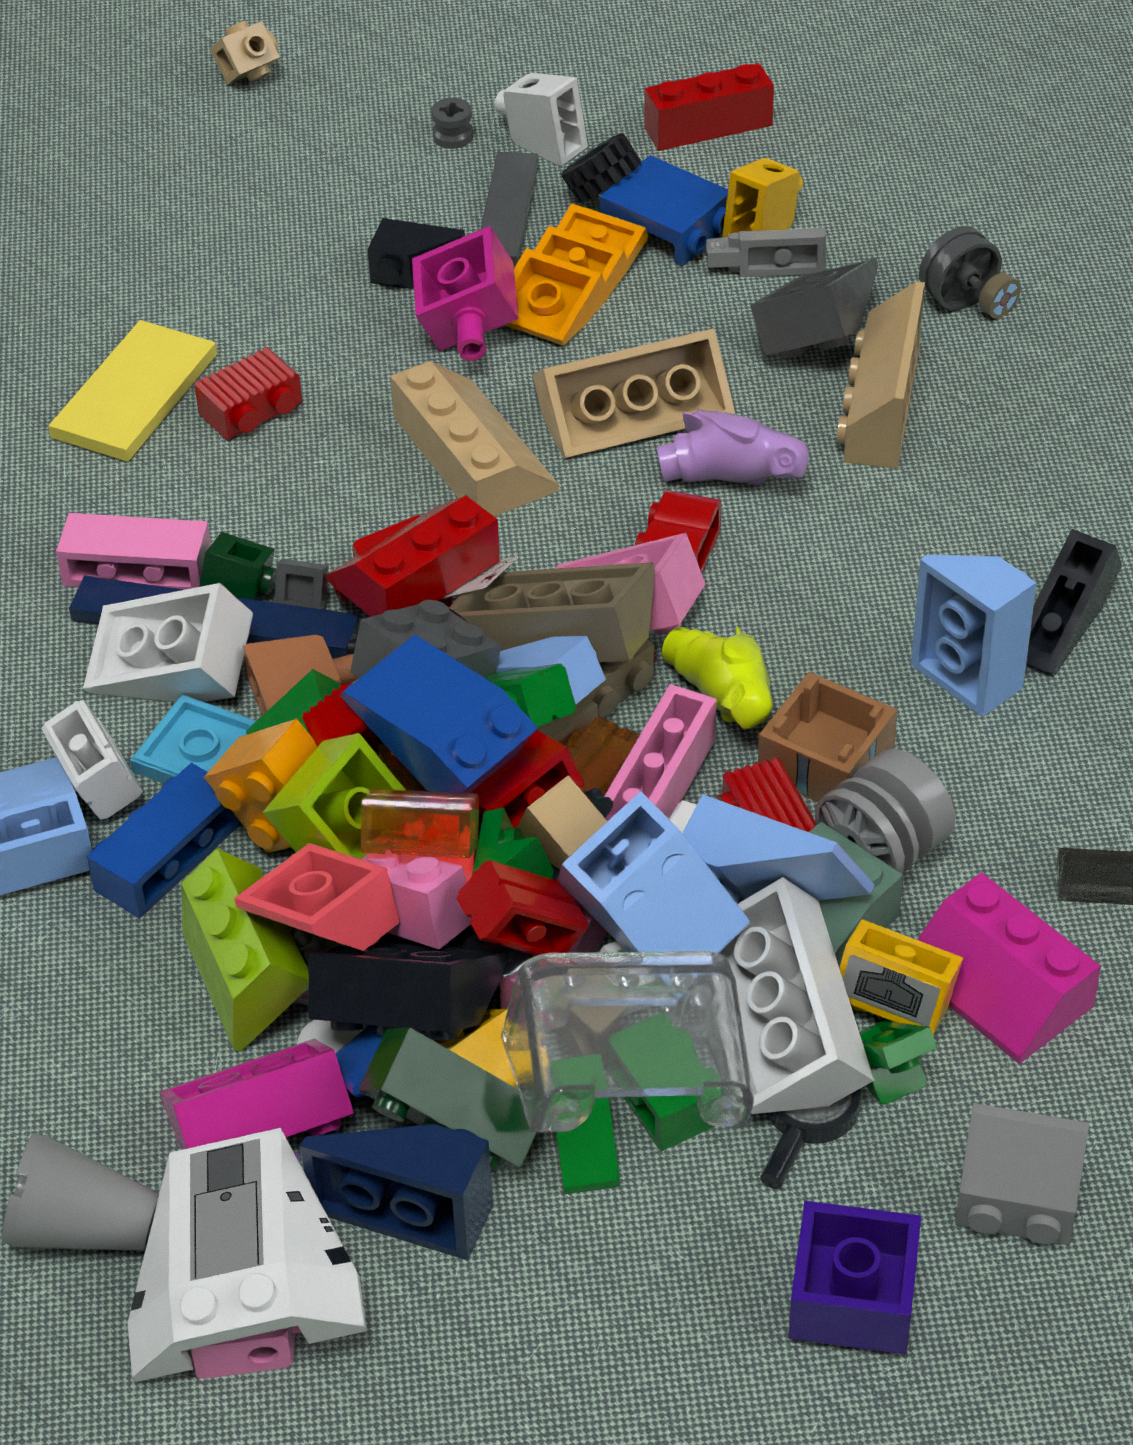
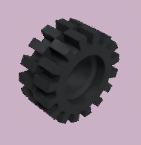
M619 133L609 138L606 142L603 141L596 148H592L584 156L576 159V162L566 167L567 169L563 170L560 175L578 203H584L590 198L598 196L602 191L605 192L613 184L620 182L623 177L632 173L642 161L625 134Z

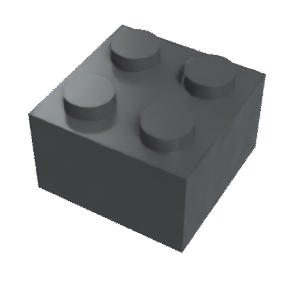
M424 600L417 605L398 610H387L383 614L361 619L350 673L356 677H362L416 634L484 677L496 672L502 645L484 634L483 630L477 625L467 623L449 611L448 606L435 600Z

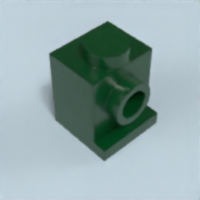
M221 532L205 552L199 587L220 583L238 598L255 600L260 593L269 596L274 588L277 569L272 567L275 549Z

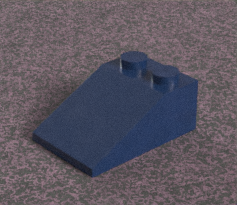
M436 1124L304 1138L300 1145L304 1173L328 1218L468 1261L493 1207L489 1140L480 1138L473 1132L465 1129L453 1130Z

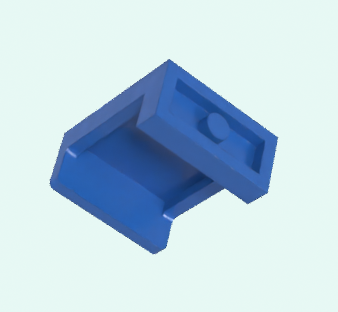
M649 155L632 173L623 177L620 182L614 184L599 196L600 213L646 227L647 232L671 242L675 247V263L684 266L692 258L704 251L706 239H714L723 234L728 189Z

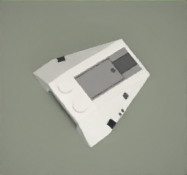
M281 1128L169 1153L128 1319L131 1371L135 1382L193 1370L191 1349L293 1326L299 1327L309 1344L367 1331L360 1276Z

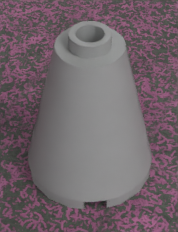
M31 1134L16 1175L20 1177L15 1193L10 1194L2 1229V1242L19 1248L145 1251L159 1193L47 1135Z

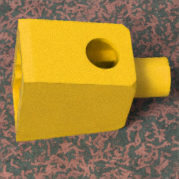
M761 158L731 171L722 237H728V234L739 233V231L788 229L794 221L798 192L803 187V180L799 171L769 158Z

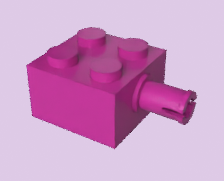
M491 226L412 258L415 314L440 351L457 344V352L460 353L462 359L469 361L478 360L486 352L484 333L519 319L513 260Z

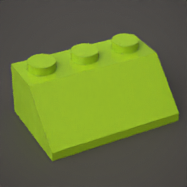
M217 848L181 883L182 934L234 1050L241 1052L309 988V973L288 925L236 907L234 898L264 876L261 868Z

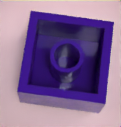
M804 1200L791 1294L788 1339L907 1354L922 1215Z

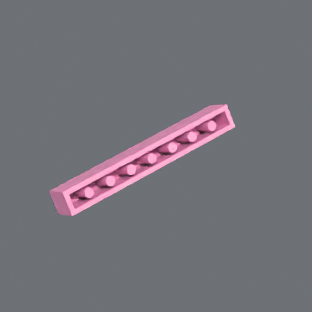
M669 684L604 796L610 797L613 801V808L605 818L607 821L640 791L667 818H670L678 803L683 799L716 740L717 698ZM575 899L574 905L580 907L589 924L587 931L564 957L568 954L576 955L589 966L608 932ZM533 955V960L528 966L510 976L502 977L500 979L501 1009H508L515 1022L551 1034L554 1027L532 987L561 960L554 961Z

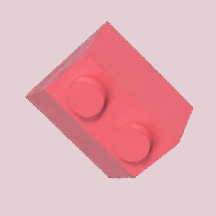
M308 843L234 898L237 908L362 951L377 943L383 935L400 923L386 867Z

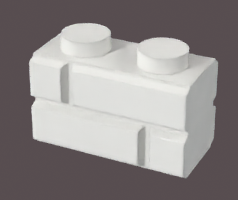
M84 700L76 701L44 723L41 729L75 790L88 803L100 820L109 818L140 797L143 790L115 745L108 730L96 718Z

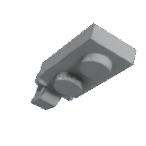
M825 228L739 231V233L728 234V237L706 239L707 267H729V271L739 272L740 277L808 275L826 270Z

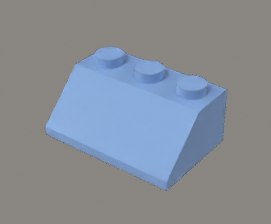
M926 555L920 559L911 665L982 717L1023 688L1037 582L999 556Z

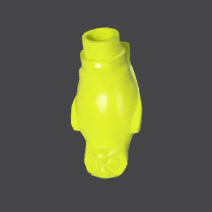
M738 626L735 627L734 635L730 637H719L710 631L689 630L685 627H677L667 635L662 646L663 659L673 665L677 673L696 686L702 694L717 698L716 709L720 711L723 721L737 722L745 730L754 728L769 718L773 708L770 677L761 649L753 635L742 633Z

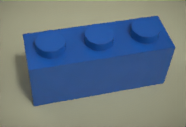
M191 762L176 777L167 780L162 789L144 806L134 810L127 821L107 839L100 841L87 856V861L95 892L140 919L242 824L234 813L224 807L216 798L215 791L203 778L208 773L207 771Z

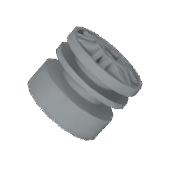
M896 748L882 750L860 767L853 778L842 781L835 790H831L824 795L815 806V822L817 824L823 822L854 842L867 853H871L900 873L906 872L918 860V857L926 856L947 839L955 827L956 815L952 800L941 780L917 757Z

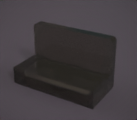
M1058 848V901L1133 905V852Z

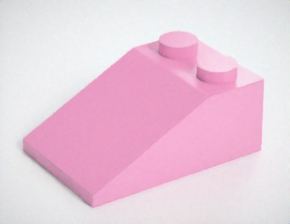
M686 533L558 564L556 567L571 568L653 562L655 579L649 631H654L657 635L669 633L682 624V620L694 605L696 598L706 584Z

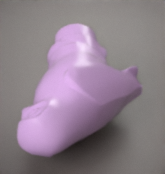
M697 409L692 414L682 412L687 433H678L674 437L673 443L657 446L664 482L682 478L683 482L723 480L736 483L747 482L757 486L764 483L767 477L802 478L806 472L809 460V450L805 442L791 435L771 429L757 420L744 416Z

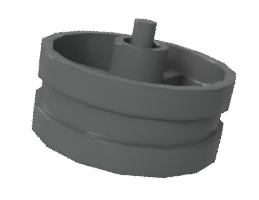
M960 226L947 231L927 250L920 264L919 280L920 282H925L924 289L934 296L935 300L948 310H962L978 302L981 290L986 282L1001 272L1002 257L999 249L989 242L978 230L973 227Z

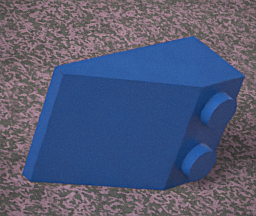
M416 634L345 689L340 695L447 812L514 757L538 729L503 689Z

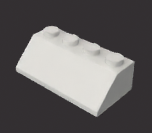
M782 877L737 904L750 920V924L706 965L745 1107L752 1114L827 1107L874 1081L819 901Z

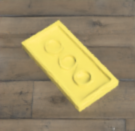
M139 320L48 425L50 438L129 462L216 357V342Z

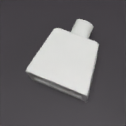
M530 73L497 94L494 102L495 110L497 113L507 116L510 136L515 144L533 153H537L539 156L560 166L588 147L577 78Z

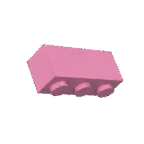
M68 513L56 554L63 586L79 587L85 575L186 590L199 587L205 552L211 546L208 521Z

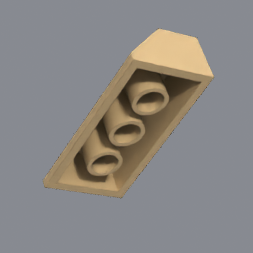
M914 282L869 311L866 328L857 329L854 355L860 356V358H851L848 384H853L854 387H845L843 413L848 414V417H839L837 443L845 444L844 463L896 469L899 467L919 355L925 282Z
M715 328L545 368L532 375L543 419L563 458L686 429L682 412L692 414L697 409L735 414Z
M432 361L390 376L394 418L458 498L466 495L491 515L497 516L559 491L557 481L471 379Z

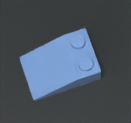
M703 794L682 833L736 903L744 901L782 877L818 901L869 895L875 886L837 842Z

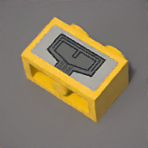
M861 919L845 946L839 969L851 1008L860 1012H871L897 1023L930 1027L934 1035L948 1009L963 957Z

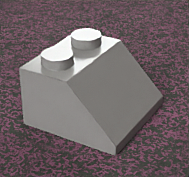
M973 1103L955 1225L971 1228L983 1234L1001 1233L1029 1238L1031 1241L1039 1244L1057 1243L1070 1246L1089 1123Z

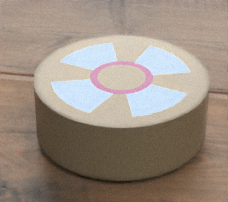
M1004 272L991 277L981 290L979 296L980 309L995 319L1005 316L1014 307L1021 292L1019 281Z

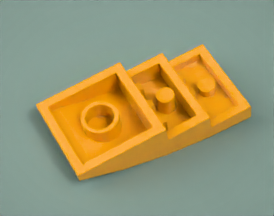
M571 203L557 228L549 225L535 250L526 248L516 264L514 275L519 319L509 322L505 326L564 346L604 304L629 270L649 238L646 227Z

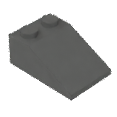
M873 258L797 277L752 303L751 309L764 355L767 356L781 352L782 359H787L808 352L807 346L821 343L822 349L825 350L846 344L848 342L847 336L861 327L878 269L877 259Z

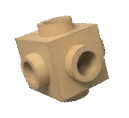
M242 21L225 30L227 36L222 37L210 48L227 85L245 77L248 78L249 82L265 77L271 73L269 66L280 58L277 52V41L274 35L266 29L263 21L250 26L247 21Z

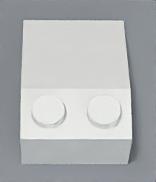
M220 583L104 605L83 689L89 694L176 702L181 694L203 702L235 697L244 657L243 645L247 643L253 612Z

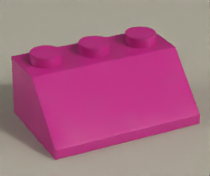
M982 872L944 899L917 939L963 957L949 1007L1018 1064L1022 1063L1094 1007L1101 966Z
M315 1038L159 1091L161 1101L181 1150L277 1128L282 1129L287 1141V1137L306 1130L309 1131L311 1136L320 1135L342 1126L340 1118L354 1114L335 1050Z

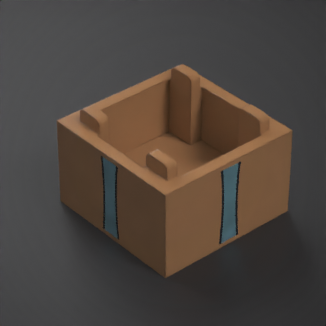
M808 672L760 732L758 763L761 764L765 759L771 761L774 757L780 758L799 794L819 802L829 791L835 790L842 781L853 778L860 767L882 750L895 747L898 709Z

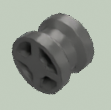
M445 98L432 106V121L435 123L432 129L433 141L443 148L455 149L464 147L472 141L473 129L469 123L472 118V109L467 101L459 98Z

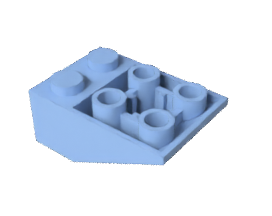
M55 757L0 772V895L89 871L87 856L92 852L88 829L75 790L59 759Z
M641 791L561 865L557 881L672 997L750 924V920L682 832Z

